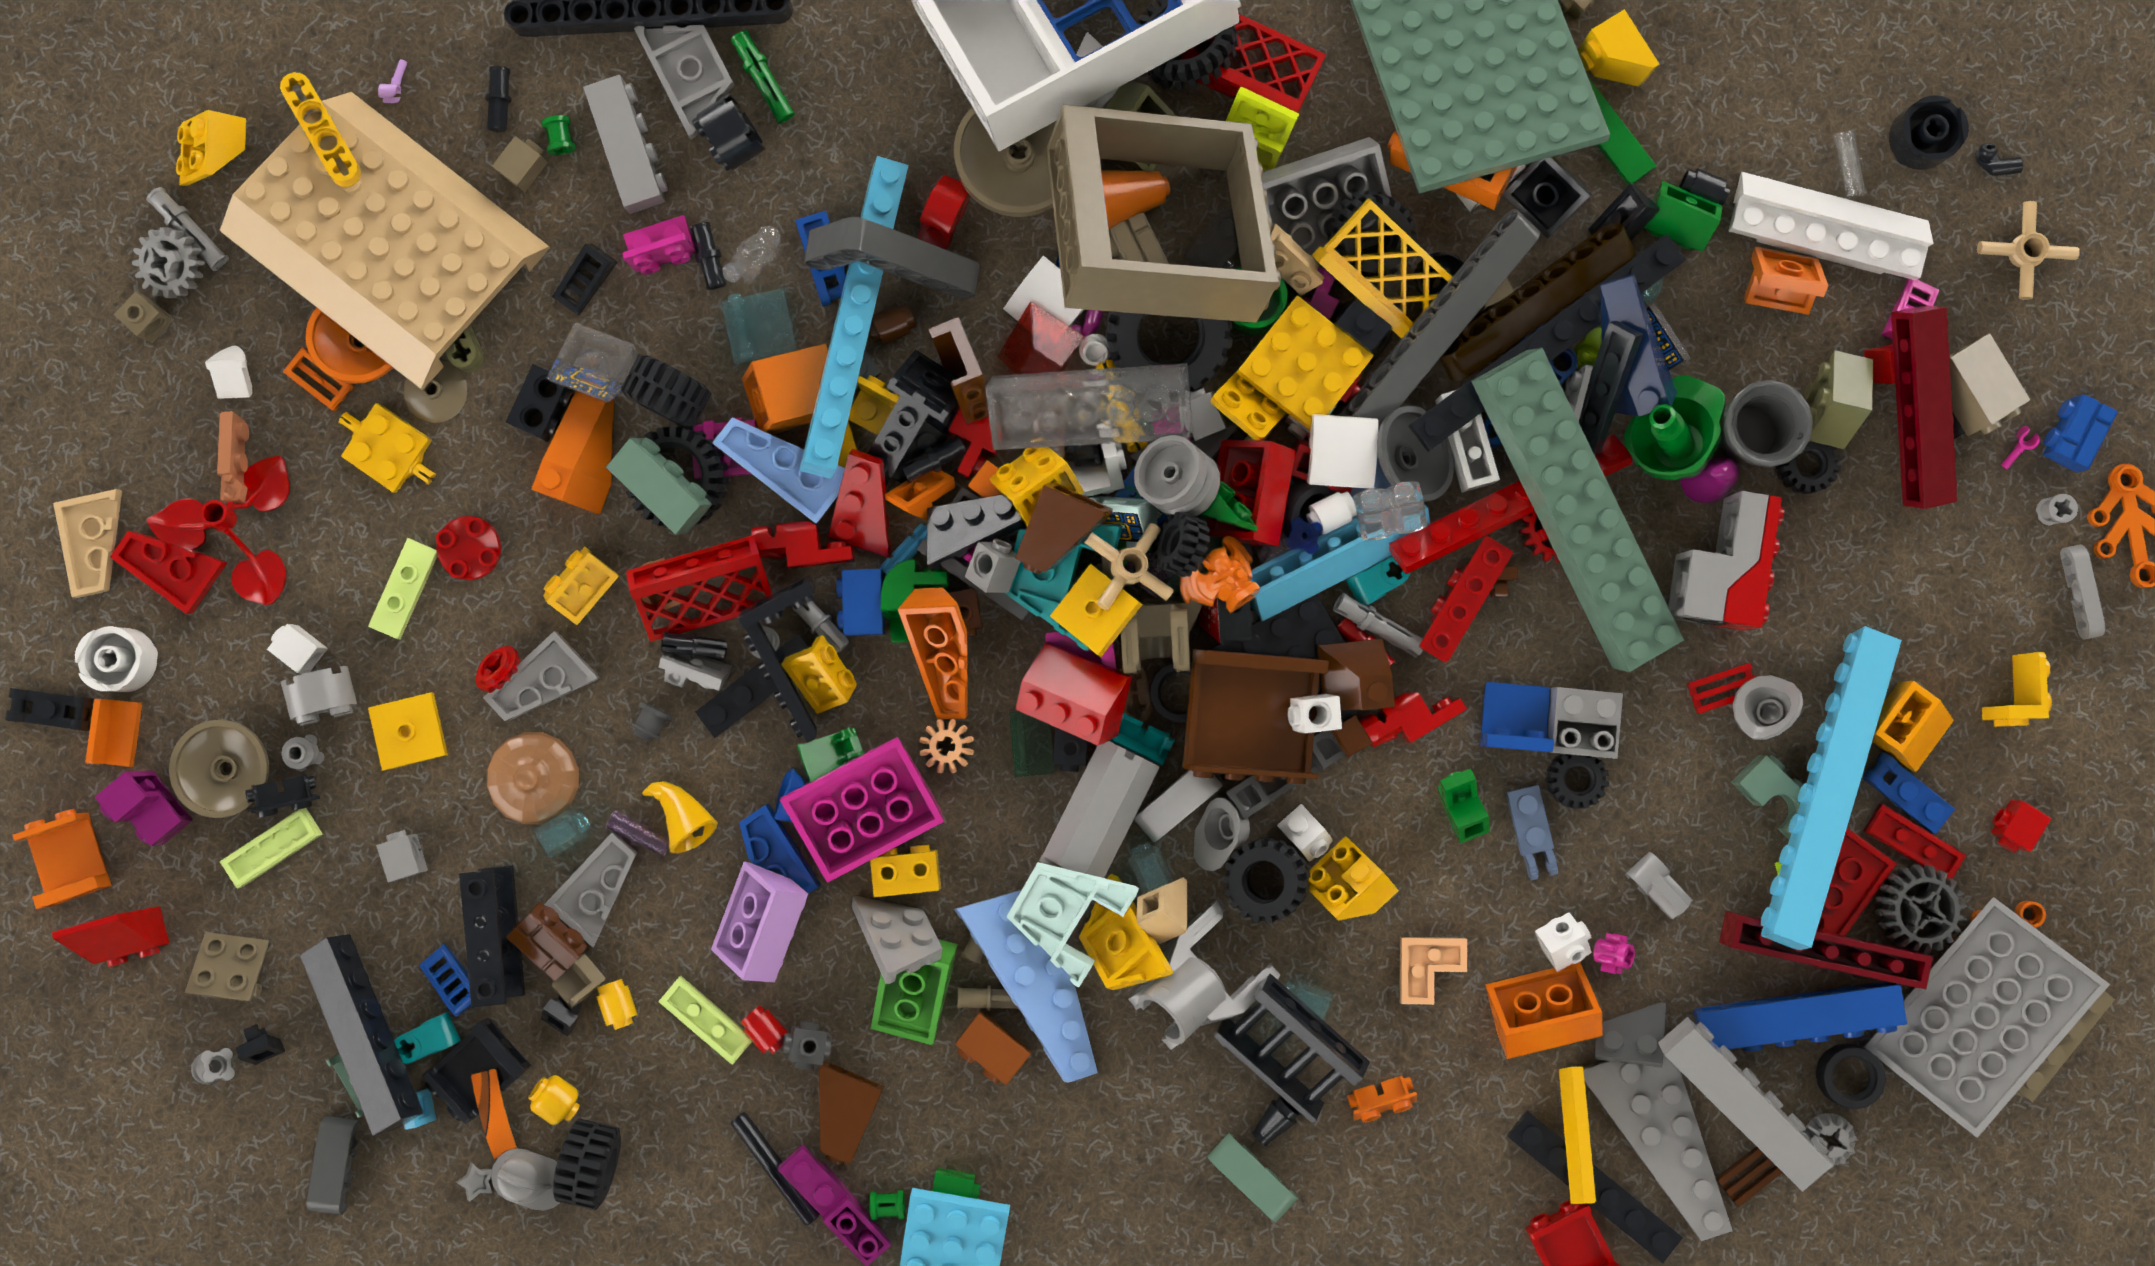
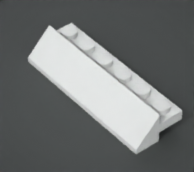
M1745 172L1740 174L1733 202L1735 207L1728 230L1729 232L1757 239L1756 242L1877 274L1885 272L1912 280L1921 278L1928 247L1934 244L1928 220Z

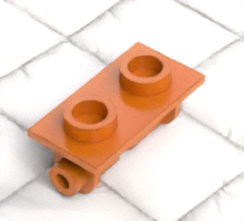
M1401 1075L1380 1082L1384 1094L1379 1096L1374 1084L1352 1090L1353 1094L1347 1095L1350 1108L1357 1107L1358 1109L1353 1111L1354 1121L1362 1119L1363 1123L1379 1119L1381 1117L1380 1113L1393 1109L1394 1113H1400L1413 1107L1412 1103L1417 1102V1093L1409 1094L1408 1092L1413 1090L1410 1077L1403 1078Z

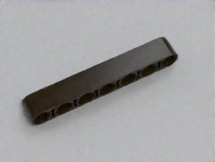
M1612 223L1601 228L1470 322L1440 357V361L1449 378L1453 381H1460L1469 377L1628 263L1634 257L1635 250L1624 226L1621 223Z

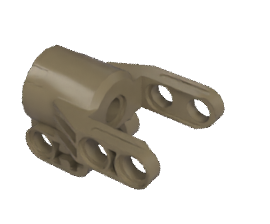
M1102 556V572L1112 580L1111 561ZM1198 563V570L1203 573L1202 564ZM1159 595L1136 597L1135 599L1143 605L1120 633L1123 673L1137 674V671L1141 670L1140 661L1152 658L1173 659L1174 669H1177V672L1190 671L1189 633L1202 604L1194 600H1190V604H1186L1182 596H1170L1167 601Z

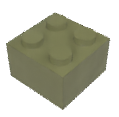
M1834 350L1828 361L1821 363L1814 382L1808 383L1804 392V399L1810 407L1813 419L1812 433L1809 441L1845 449L1872 411L1873 359Z

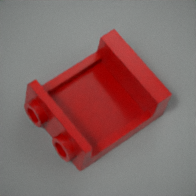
M1569 1199L1559 1206L1560 1211L1550 1216L1548 1213L1539 1214L1530 1220L1531 1225L1525 1228L1543 1266H1620L1614 1260L1591 1214L1592 1210L1588 1203L1571 1204Z

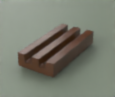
M1757 1146L1716 1178V1181L1737 1207L1741 1206L1783 1173L1775 1165L1741 1193L1735 1194L1773 1164L1766 1157L1730 1186L1727 1184L1729 1180L1764 1154Z

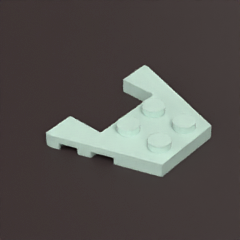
M1037 862L1006 917L1035 946L1039 944L1051 956L1050 961L1057 968L1062 967L1071 976L1069 980L1075 986L1080 987L1095 960L1066 944L1067 940L1092 900L1123 917L1136 897L1139 888L1134 885Z

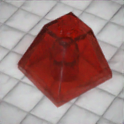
M1030 301L997 357L1018 377L1046 394L1052 391L1085 335Z

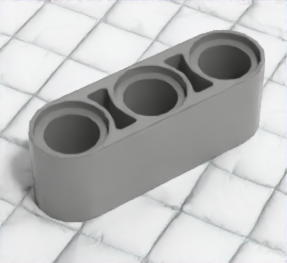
M1188 770L1153 799L1140 813L1138 812L1134 821L1151 841L1155 843L1223 786L1214 774L1213 778H1199L1193 776L1194 771Z

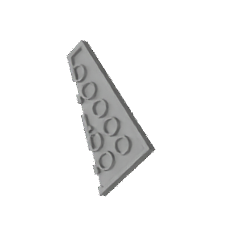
M1664 1054L1662 1068L1613 1061H1602L1583 1067L1585 1083L1670 1198L1698 1239L1704 1241L1732 1232L1733 1230L1681 1071Z

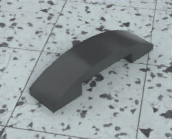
M1331 730L1322 731L1314 736L1311 761L1312 773L1325 769L1345 756ZM1250 775L1227 790L1226 794L1242 820H1244L1298 784L1287 783L1286 777H1276L1275 782L1256 781V775Z

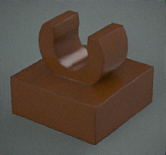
M1505 566L1490 591L1491 598L1508 596L1507 581L1518 579V566Z

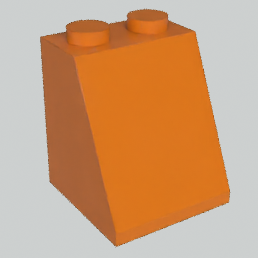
M826 343L751 362L741 379L758 429L775 435L811 423L828 353Z

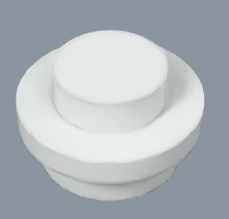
M1090 334L1081 341L1079 353L1082 360L1087 364L1097 366L1101 362L1105 363V360H1108L1110 357L1105 336Z

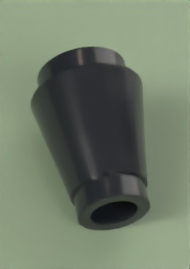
M1280 1096L1277 1100L1271 1101L1252 1133L1260 1143L1267 1146L1297 1123L1296 1118L1300 1114Z

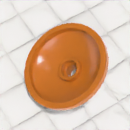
M317 307L315 308L306 328V345L312 360L326 375L341 382L358 384L376 380L393 369L392 366L366 346L357 347L358 340Z

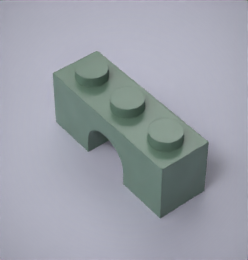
M1757 755L1731 783L1755 806H1764L1772 797L1776 795L1781 796L1788 805V815L1777 829L1789 840L1791 836L1788 830L1792 817L1798 813L1801 803L1798 801V794L1803 783L1796 778H1789L1783 772L1785 766L1772 755L1769 757L1767 755Z

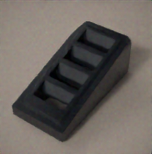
M592 243L584 244L552 297L575 314L580 315L618 262ZM591 256L602 264L600 268H597L588 261ZM583 267L595 275L592 280L581 272ZM575 278L588 286L585 291L573 283ZM569 288L581 297L579 302L567 295L565 291Z

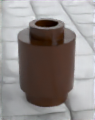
M905 303L901 306L895 304L873 314L869 334L874 343L880 340L882 346L910 334V330L917 326L907 304Z

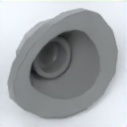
M1772 675L1755 677L1745 682L1736 692L1733 701L1734 718L1740 729L1753 740H1766L1778 736L1790 728L1800 716L1803 706L1802 692L1794 683Z

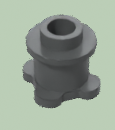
M640 701L638 706L642 710L636 722H631L630 724L635 728L633 734L648 742H651L653 737L660 739L659 732L665 720L671 721L673 716Z

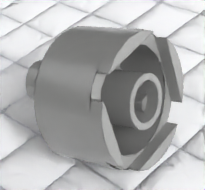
M340 666L341 673L336 674L332 673L331 668L297 675L293 677V684H290L286 679L282 680L281 686L290 720H296L297 724L303 726L320 722L319 716L328 713L334 718L353 714L352 707L357 705V700L348 666Z

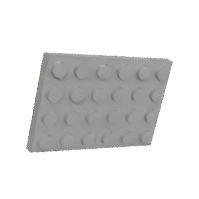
M1993 897L1930 970L1926 990L1915 987L1904 1000L1908 1025L1897 1026L1898 1030L1895 1032H1877L1864 1048L1877 1056L1881 1062L1978 1138L2110 984Z

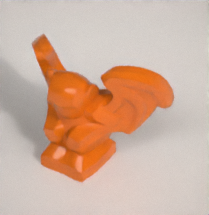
M1231 536L1224 537L1222 548L1214 549L1206 556L1202 563L1208 570L1207 573H1201L1197 570L1196 572L1192 571V575L1189 577L1180 576V592L1186 604H1190V600H1194L1202 605L1212 607L1215 599L1218 598L1226 601V608L1232 613L1256 597L1260 587L1256 582H1251L1253 576L1250 564L1253 560L1245 547L1237 539Z

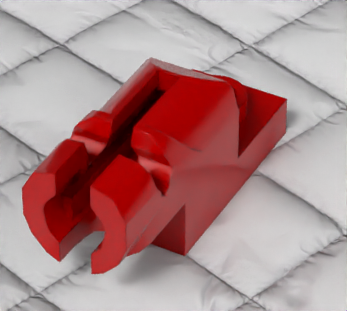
M809 521L780 523L776 526L777 532L775 537L772 536L771 528L767 525L751 528V535L755 537L760 557L784 559L783 556L786 555L787 566L791 569L855 561L854 548L846 546L844 541L827 543V549H822L819 526Z
M1418 692L1402 693L1394 698L1395 707L1379 708V712L1382 714V721L1378 720L1371 713L1360 719L1359 722L1371 740V746L1375 748L1380 744L1399 738V733L1402 734L1407 743H1412L1467 710L1461 698H1455L1451 701L1450 697L1447 696L1432 705L1435 711L1431 713Z

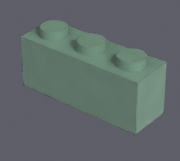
M646 437L629 438L606 468L675 535L689 533L712 506V503L705 498L706 492L698 484L690 483L682 475L684 472L679 465L671 460H666L659 453V446L651 439Z

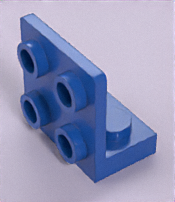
M1486 682L1484 685L1480 746L1553 752L1554 739H1547L1550 688Z

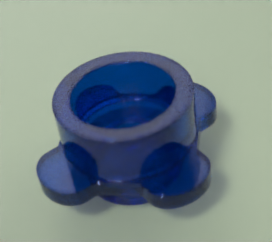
M1299 517L1293 519L1290 524L1292 529L1286 541L1287 546L1292 550H1305L1308 554L1317 552L1319 548L1317 544L1318 536L1323 531L1321 524L1318 522L1307 523ZM1302 533L1307 534L1306 539L1302 538Z

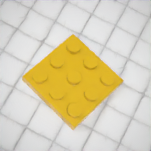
M1297 295L1236 373L1311 431L1312 415H1328L1374 355Z

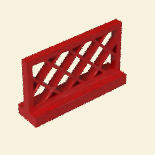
M1239 14V23L1235 25L1236 30L1240 31L1245 28L1253 30L1257 41L1242 45L1237 35L1238 47H1235L1236 54L1240 55L1244 67L1234 70L1230 67L1225 69L1220 66L1222 75L1216 79L1210 73L1208 75L1210 83L1205 86L1235 99L1240 87H1243L1299 113L1326 54ZM1214 36L1207 39L1206 41L1210 40L1212 43ZM1275 41L1283 44L1286 54L1271 58L1266 45ZM1196 46L1185 51L1180 60L1190 59L1199 55L1200 53L1194 51ZM1260 47L1265 61L1250 65L1245 51ZM1306 55L1315 59L1316 62L1312 69L1300 72L1295 58ZM1289 60L1294 74L1279 78L1274 65ZM1268 67L1273 80L1266 83L1256 80L1253 71ZM1308 77L1306 83H1304L1303 78ZM1201 79L1196 80V82L1203 84ZM1297 80L1301 90L1298 99L1285 94L1282 85Z
M754 535L626 571L629 592L636 603L650 642L663 639L664 631L681 634L739 617L740 611L763 600L751 601L746 599L752 589L765 593L766 598L772 595ZM753 566L757 568L751 579L738 574L742 569ZM717 576L725 577L719 588L706 583L710 578ZM732 581L746 585L739 595L726 591ZM682 586H693L687 597L674 592L676 588ZM700 590L714 594L708 604L694 600ZM654 594L662 596L656 606L642 600L643 597ZM721 597L734 602L730 608L725 610L715 608ZM669 599L682 603L676 613L662 609ZM689 606L702 611L699 617L693 619L686 618L683 615ZM657 616L671 620L667 626L653 629L652 623Z

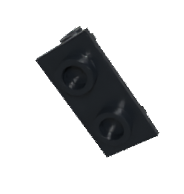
M306 774L282 779L284 792L279 793L276 781L251 785V789L245 790L247 803L254 802L255 807L247 808L248 812L251 814L257 813L258 817H266L278 814V808L291 805L292 810L312 806V800L320 799L319 795L311 794L310 789L316 788L314 776L307 777Z

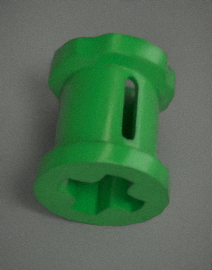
M554 115L541 121L542 127L546 129L549 146L546 149L548 154L557 156L576 151L575 143L571 142L568 127L571 124L569 116Z
M899 1189L897 1193L877 1194L876 1191L870 1192L871 1221H877L878 1218L899 1217L900 1220H905L904 1189ZM882 1204H895V1206L881 1207Z

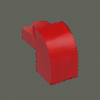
M944 174L937 182L923 209L920 218L922 223L917 239L945 250L949 249L956 225L964 216L971 197L961 181Z
M959 408L948 432L951 436L957 435L960 440L970 444L957 472L960 476L971 480L973 474L976 475L987 460V458L983 457L984 452L994 457L997 456L999 436L989 416L967 424Z

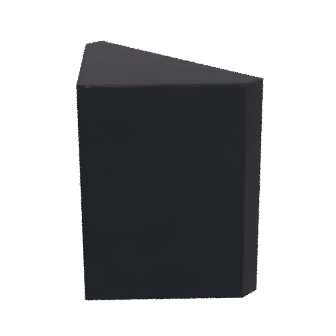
M1554 156L1532 162L1503 193V196L1547 239L1592 195Z

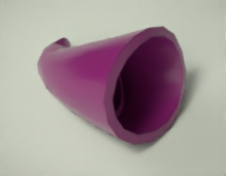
M1714 454L1706 468L1698 476L1680 479L1681 487L1685 495L1693 501L1701 503L1716 502L1723 499L1733 489L1739 479V467L1730 458Z

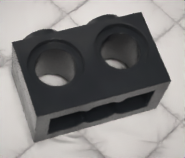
M532 364L505 423L548 442L550 437H554L561 422L559 419L564 407L568 408L575 391L556 383V393L552 397L546 398L544 390L547 385L554 383L549 380L557 374ZM537 412H542V423L537 427H532L531 417Z

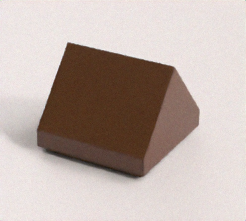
M1356 715L1343 721L1342 729L1331 730L1347 758L1372 744Z

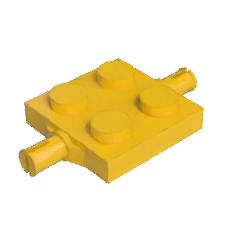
M375 403L367 417L361 422L348 412L341 415L343 418H339V423L353 432L352 439L341 457L391 492L397 493L405 480L413 474L426 482L427 485L432 482L430 478H435L436 473H433L421 464L424 453L432 439L382 404Z

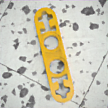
M293 72L287 74L281 81V92L328 174L341 187L355 185L361 178L360 167L309 79L301 73ZM298 84L301 87L307 100L303 102L299 100L292 88L294 85ZM309 110L321 111L322 115L318 122L307 123L304 121V116ZM328 136L337 138V145L332 150L320 148V142L323 138ZM341 157L343 163L348 168V175L343 176L335 159Z

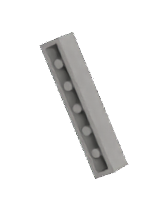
M1686 1017L1658 1042L1663 1054L1803 1192L1833 1166L1826 1156L1829 1152L1828 1148L1818 1137L1814 1136L1810 1139L1803 1132L1807 1129L1805 1125L1793 1113L1787 1116L1781 1110L1784 1106L1782 1102L1770 1090L1764 1093L1758 1087L1761 1083L1747 1067L1742 1071L1735 1064L1737 1058L1725 1045L1719 1048L1711 1040L1714 1038V1035L1703 1023L1699 1022L1695 1025Z

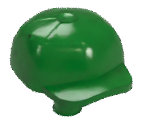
M1688 375L1676 376L1672 378L1677 391L1672 406L1666 404L1658 405L1652 409L1650 414L1633 416L1625 431L1624 442L1634 462L1644 473L1662 480H1678L1698 476L1706 468L1717 450L1722 436L1720 424L1726 406V397L1720 388Z

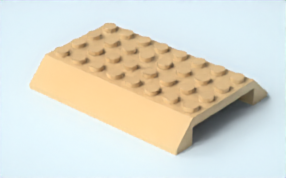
M349 92L323 100L322 103L360 167L361 178L350 187L337 185L328 174L299 124L234 192L220 231L414 385L423 390L444 367L439 360L443 353L520 268L524 267L530 272L550 246L358 96ZM314 109L304 121L307 123L318 122L322 115L321 111ZM333 136L323 138L320 142V148L332 150L337 145V138ZM341 157L335 159L343 176L348 175V168L343 163Z

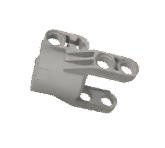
M1218 900L1213 901L1211 907L1204 913L1200 912L1187 924V933L1177 936L1168 942L1164 956L1174 973L1168 977L1144 982L1128 997V1000L1136 1010L1139 1008L1144 1010L1154 1001L1172 1016L1175 1021L1165 1030L1162 1041L1170 1050L1179 1044H1183L1200 1026L1230 1019L1244 1013L1256 1001L1254 995L1261 982L1270 973L1276 979L1280 977V973L1274 966L1269 965L1256 977L1252 975L1229 996L1217 973L1207 963L1194 955L1190 948L1223 918L1225 908Z

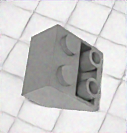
M1561 687L1550 688L1548 738L1554 739L1553 752L1550 753L1618 759L1623 693Z

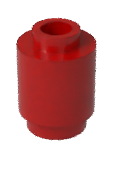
M761 1005L740 1022L745 1028L743 1032L762 1054L769 1050L773 1055L782 1047L783 1036L785 1033H788L770 1010L767 1009L765 1011Z

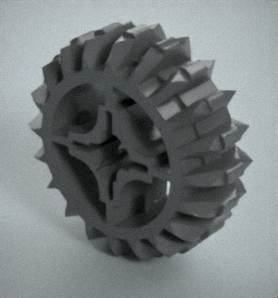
M1914 864L1910 866V870L1904 867L1899 868L1898 876L1890 874L1888 880L1891 885L1882 884L1880 886V889L1885 892L1884 896L1874 898L1876 902L1882 903V908H1878L1873 912L1876 915L1883 916V919L1877 925L1880 928L1887 929L1884 936L1887 939L1894 940L1896 947H1906V949L1915 952L1919 950L1924 954L1931 953V949L1943 950V942L1947 944L1954 943L1951 933H1962L1957 923L1958 921L1964 922L1967 920L1965 916L1960 915V910L1968 907L1965 903L1958 901L1964 893L1962 890L1954 889L1957 881L1951 878L1947 879L1945 871H1935L1933 866L1928 865L1922 868L1921 865ZM1926 883L1924 888L1919 889L1915 895L1910 896L1906 894L1913 886ZM1939 900H1941L1942 912H1940L1938 907ZM1913 903L1920 904V907L1924 909L1923 911L1929 915L1922 914V911L1918 909L1919 907ZM1900 906H1901L1902 909H1903V917H1902V919H1901V915H1900ZM1932 922L1936 924L1929 932L1916 935L1917 931L1923 929L1927 923Z

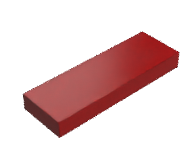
M1884 804L1878 805L1863 830L1917 865H1921L1922 868L1928 865L1933 866L1935 871H1945L1947 879L1954 878L1967 856Z

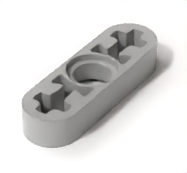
M2081 544L2062 548L2060 556L2067 587H2071L2074 600H2071L2078 634L2084 640L2103 636L2105 633V621L2089 553L2085 546Z

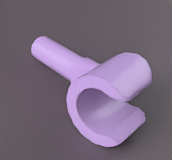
M399 60L391 84L379 85L378 95L380 98H383V103L399 102L401 97L394 96L401 94L400 84L407 65L406 61Z

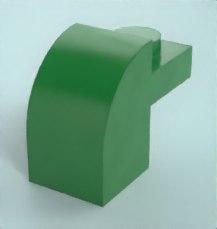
M916 560L904 561L893 567L886 575L882 584L881 611L885 619H901L898 608L914 589L943 587L950 593L951 581L948 573L943 572L939 568L933 571L926 568L923 572H919Z
M1472 770L1453 772L1445 779L1440 780L1441 785L1437 786L1438 793L1459 843L1461 844L1489 833V816L1478 797L1476 778Z

